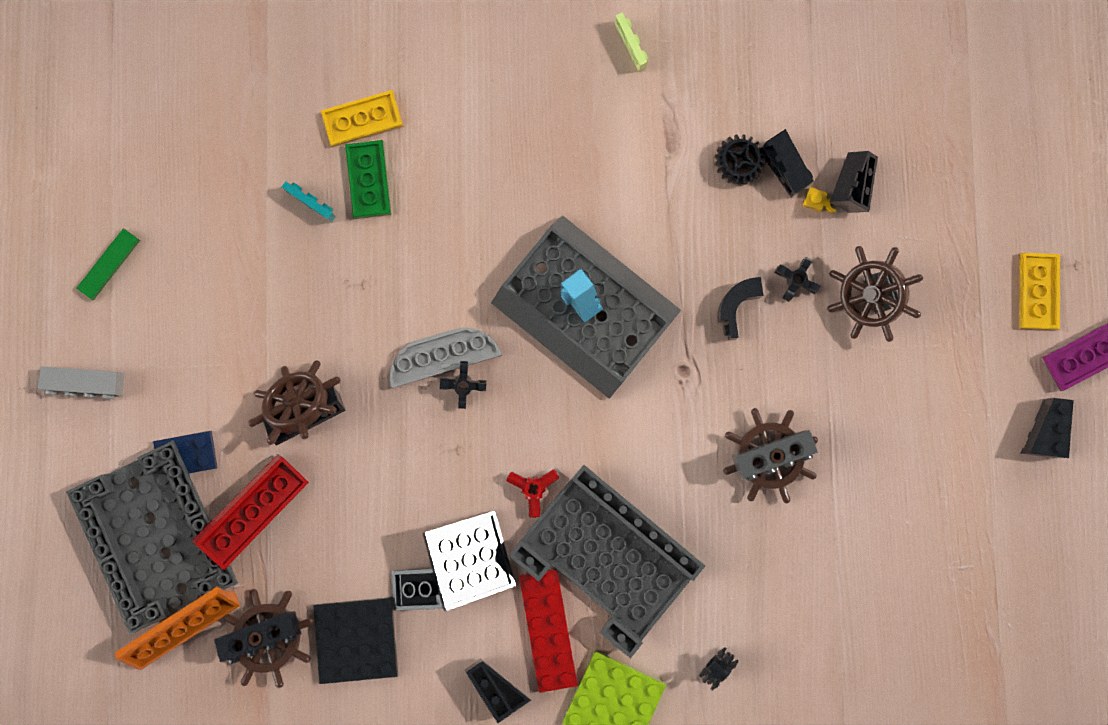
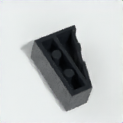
M786 129L766 141L761 152L766 154L764 160L791 198L814 182L812 173L804 164Z
M870 151L848 152L830 203L848 213L869 212L878 156Z

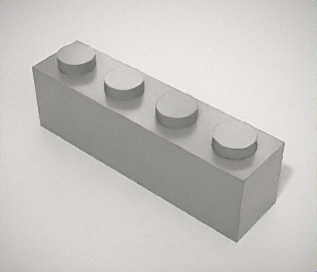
M40 366L38 389L45 390V394L58 395V391H62L66 396H77V393H84L83 397L96 398V394H103L102 398L115 399V395L122 396L125 373Z

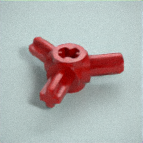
M554 469L539 479L537 476L533 479L530 477L526 479L514 472H510L506 481L522 489L521 493L525 494V499H528L529 517L538 518L541 516L540 498H543L542 493L546 491V487L557 481L560 477ZM530 484L538 485L537 494H533V492L531 494L528 491Z

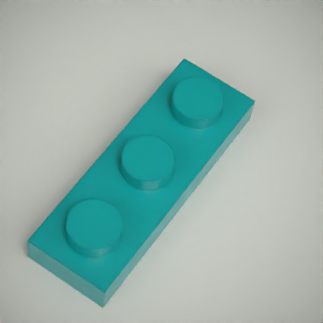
M287 181L284 182L282 188L287 193L331 223L336 216L332 213L333 209L325 203L323 205L317 203L318 199L309 192L307 195L301 192L302 188L296 183L289 184Z

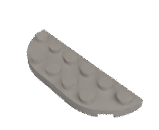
M472 328L454 329L417 340L404 347L398 353L391 366L390 385L393 389L459 369L460 361H468L469 366L502 356L495 341L485 333Z

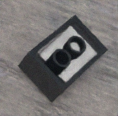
M432 568L392 571L394 610L443 609Z

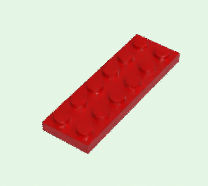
M556 568L548 570L540 581L536 580L529 573L519 575L539 693L578 686L558 570Z

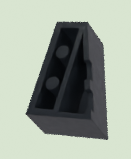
M1060 398L1044 399L1034 420L1036 422L1033 429L1029 432L1026 445L1022 448L1020 454L1069 458L1074 400Z
M479 659L465 669L466 674L497 723H500L531 701L528 696L482 659Z

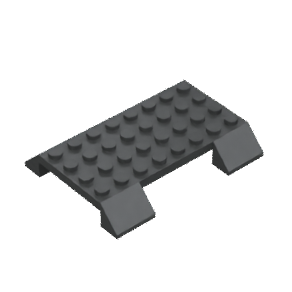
M585 465L571 478L509 554L510 558L538 581H540L552 564L611 615L601 629L600 634L630 659L643 644V638L691 580L694 581L705 568L702 562Z

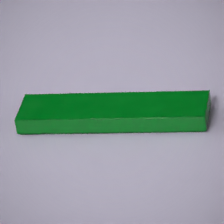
M123 228L76 289L91 300H94L140 240Z

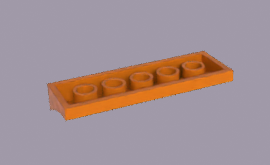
M215 587L116 651V659L138 670H142L238 608L240 604L235 591H226Z

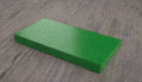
M383 140L345 144L353 218L360 219L392 215Z

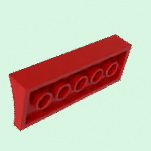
M277 454L192 542L225 570L309 482L287 460Z

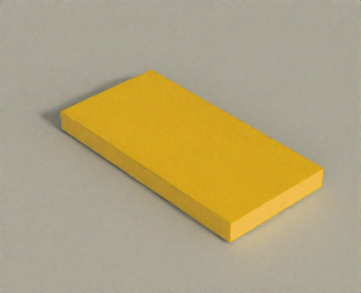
M393 90L321 110L331 147L404 127Z
M1019 254V329L1060 330V254Z

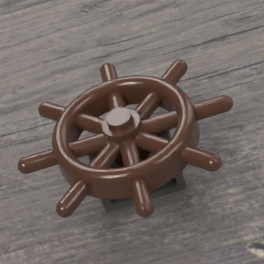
M857 246L855 252L860 264L852 268L847 275L835 270H831L829 273L832 278L842 282L840 292L841 301L829 305L828 311L835 312L844 309L848 316L856 322L850 334L852 339L858 337L863 325L868 327L881 326L886 341L891 342L894 337L889 323L898 319L903 312L914 318L921 316L920 311L907 304L909 301V286L921 282L923 276L917 274L905 278L904 274L893 265L899 253L897 247H893L890 250L886 261H867L863 248ZM870 269H880L881 271L872 275ZM862 272L864 275L863 284L855 280ZM852 287L863 292V294L852 297ZM866 301L860 313L856 309L855 304ZM893 309L888 315L885 314V311ZM870 311H874L878 318L868 317Z

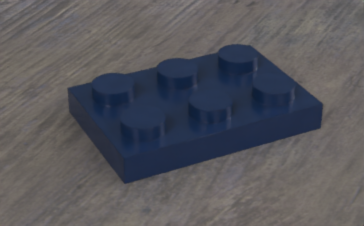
M212 431L153 441L154 449L174 441L189 474L218 468Z

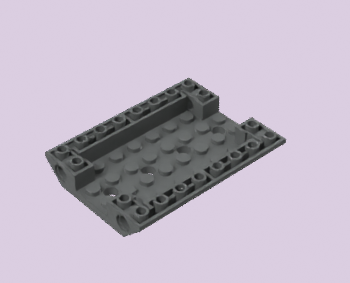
M564 216L560 217L550 226L503 283L491 302L497 309L609 399L681 311ZM543 263L547 266V270L544 273H538L536 266ZM580 269H582L594 285L597 292L595 298H599V304L603 307L601 311L607 315V319L604 322L598 321L595 315L584 323L571 304L567 306L561 298V283ZM628 336L636 337L637 344L635 346H629L626 343Z
M174 441L137 457L138 460L109 474L97 476L66 491L130 635L177 613L215 587L225 590L238 583L230 565L223 570L192 542L210 523V519ZM134 477L139 480L137 488H133L131 485V480ZM150 512L155 516L153 523L147 521V515ZM164 548L170 549L171 556L169 558L163 556L162 551ZM180 583H184L187 587L185 594L180 593L178 590Z

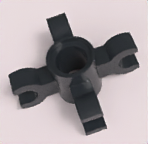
M808 257L803 258L799 268L795 271H791L781 264L777 266L774 273L786 278L789 286L782 299L789 302L792 300L796 290L801 287L812 294L818 292L821 286L809 281L806 273L813 260ZM794 275H798L801 278L800 284L794 282Z
M460 361V375L455 380L440 378L441 390L455 389V392L459 395L458 409H466V397L471 390L486 391V380H471L470 376L467 375L468 361ZM465 381L468 383V386L460 388L458 383Z
M726 647L719 650L718 654L711 658L699 675L700 677L705 676L703 678L704 683L712 684L711 690L719 687L720 682H723L730 675L732 669H735L739 662L738 660L732 661L734 655H731L730 652L725 653Z

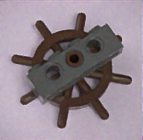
M753 408L751 414L756 426L748 430L743 437L732 432L725 433V437L728 440L739 444L737 454L732 456L735 464L725 467L723 472L726 475L738 472L740 478H746V481L753 483L747 496L748 501H754L760 487L768 489L778 488L783 502L789 503L791 499L786 488L787 485L792 483L799 474L812 480L817 477L815 472L803 466L804 461L812 459L813 454L818 453L815 445L818 442V438L812 437L810 430L795 433L789 428L794 416L792 410L786 412L782 423L779 424L763 423L759 410ZM766 431H777L772 442L769 441ZM758 434L763 444L761 446L751 442ZM761 463V465L758 468L754 467V465ZM779 466L787 467L791 470L782 477ZM773 472L775 480H764L766 474Z

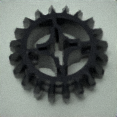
M736 134L734 140L728 137L727 142L722 141V147L717 148L718 154H715L714 158L718 161L715 162V166L719 167L717 173L723 172L722 179L726 176L729 178L727 183L735 180V186L739 184V181H741L742 185H746L747 181L752 183L754 181L753 178L758 179L759 173L764 171L762 166H765L766 161L762 159L766 157V154L761 153L763 147H757L759 141L751 142L753 137L746 140V135L743 134L740 139L738 134ZM734 147H743V149L738 152L734 150L730 151V149ZM748 150L753 155L754 162H752L753 160L749 158ZM742 153H743V154H744L743 157H742L743 160H742V162H741V163L738 165V167H737V164H738V161H737V160L739 159V157H741V155H742ZM726 158L732 163V170L727 165ZM741 168H744L746 170L748 168L751 169V171L747 173H737V171Z

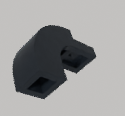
M761 277L749 278L739 282L723 297L718 309V323H726V325H723L724 335L728 336V341L739 338L736 311L740 303L764 296Z

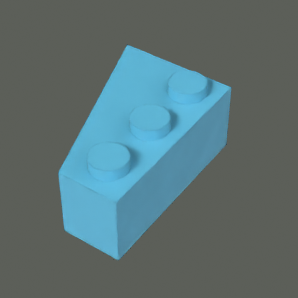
M582 269L561 283L562 300L567 306L571 304L584 323L603 310V307L599 304V298H595L597 292L594 285Z

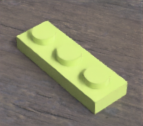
M622 12L616 15L615 24L638 71L646 69L647 54L644 50L641 51L639 38L636 34H633L631 22L628 17L625 18Z

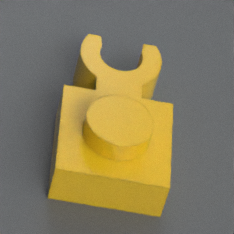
M812 187L808 188L802 206L821 212L823 208L831 214L836 212V209L830 206V199L826 198L828 193Z

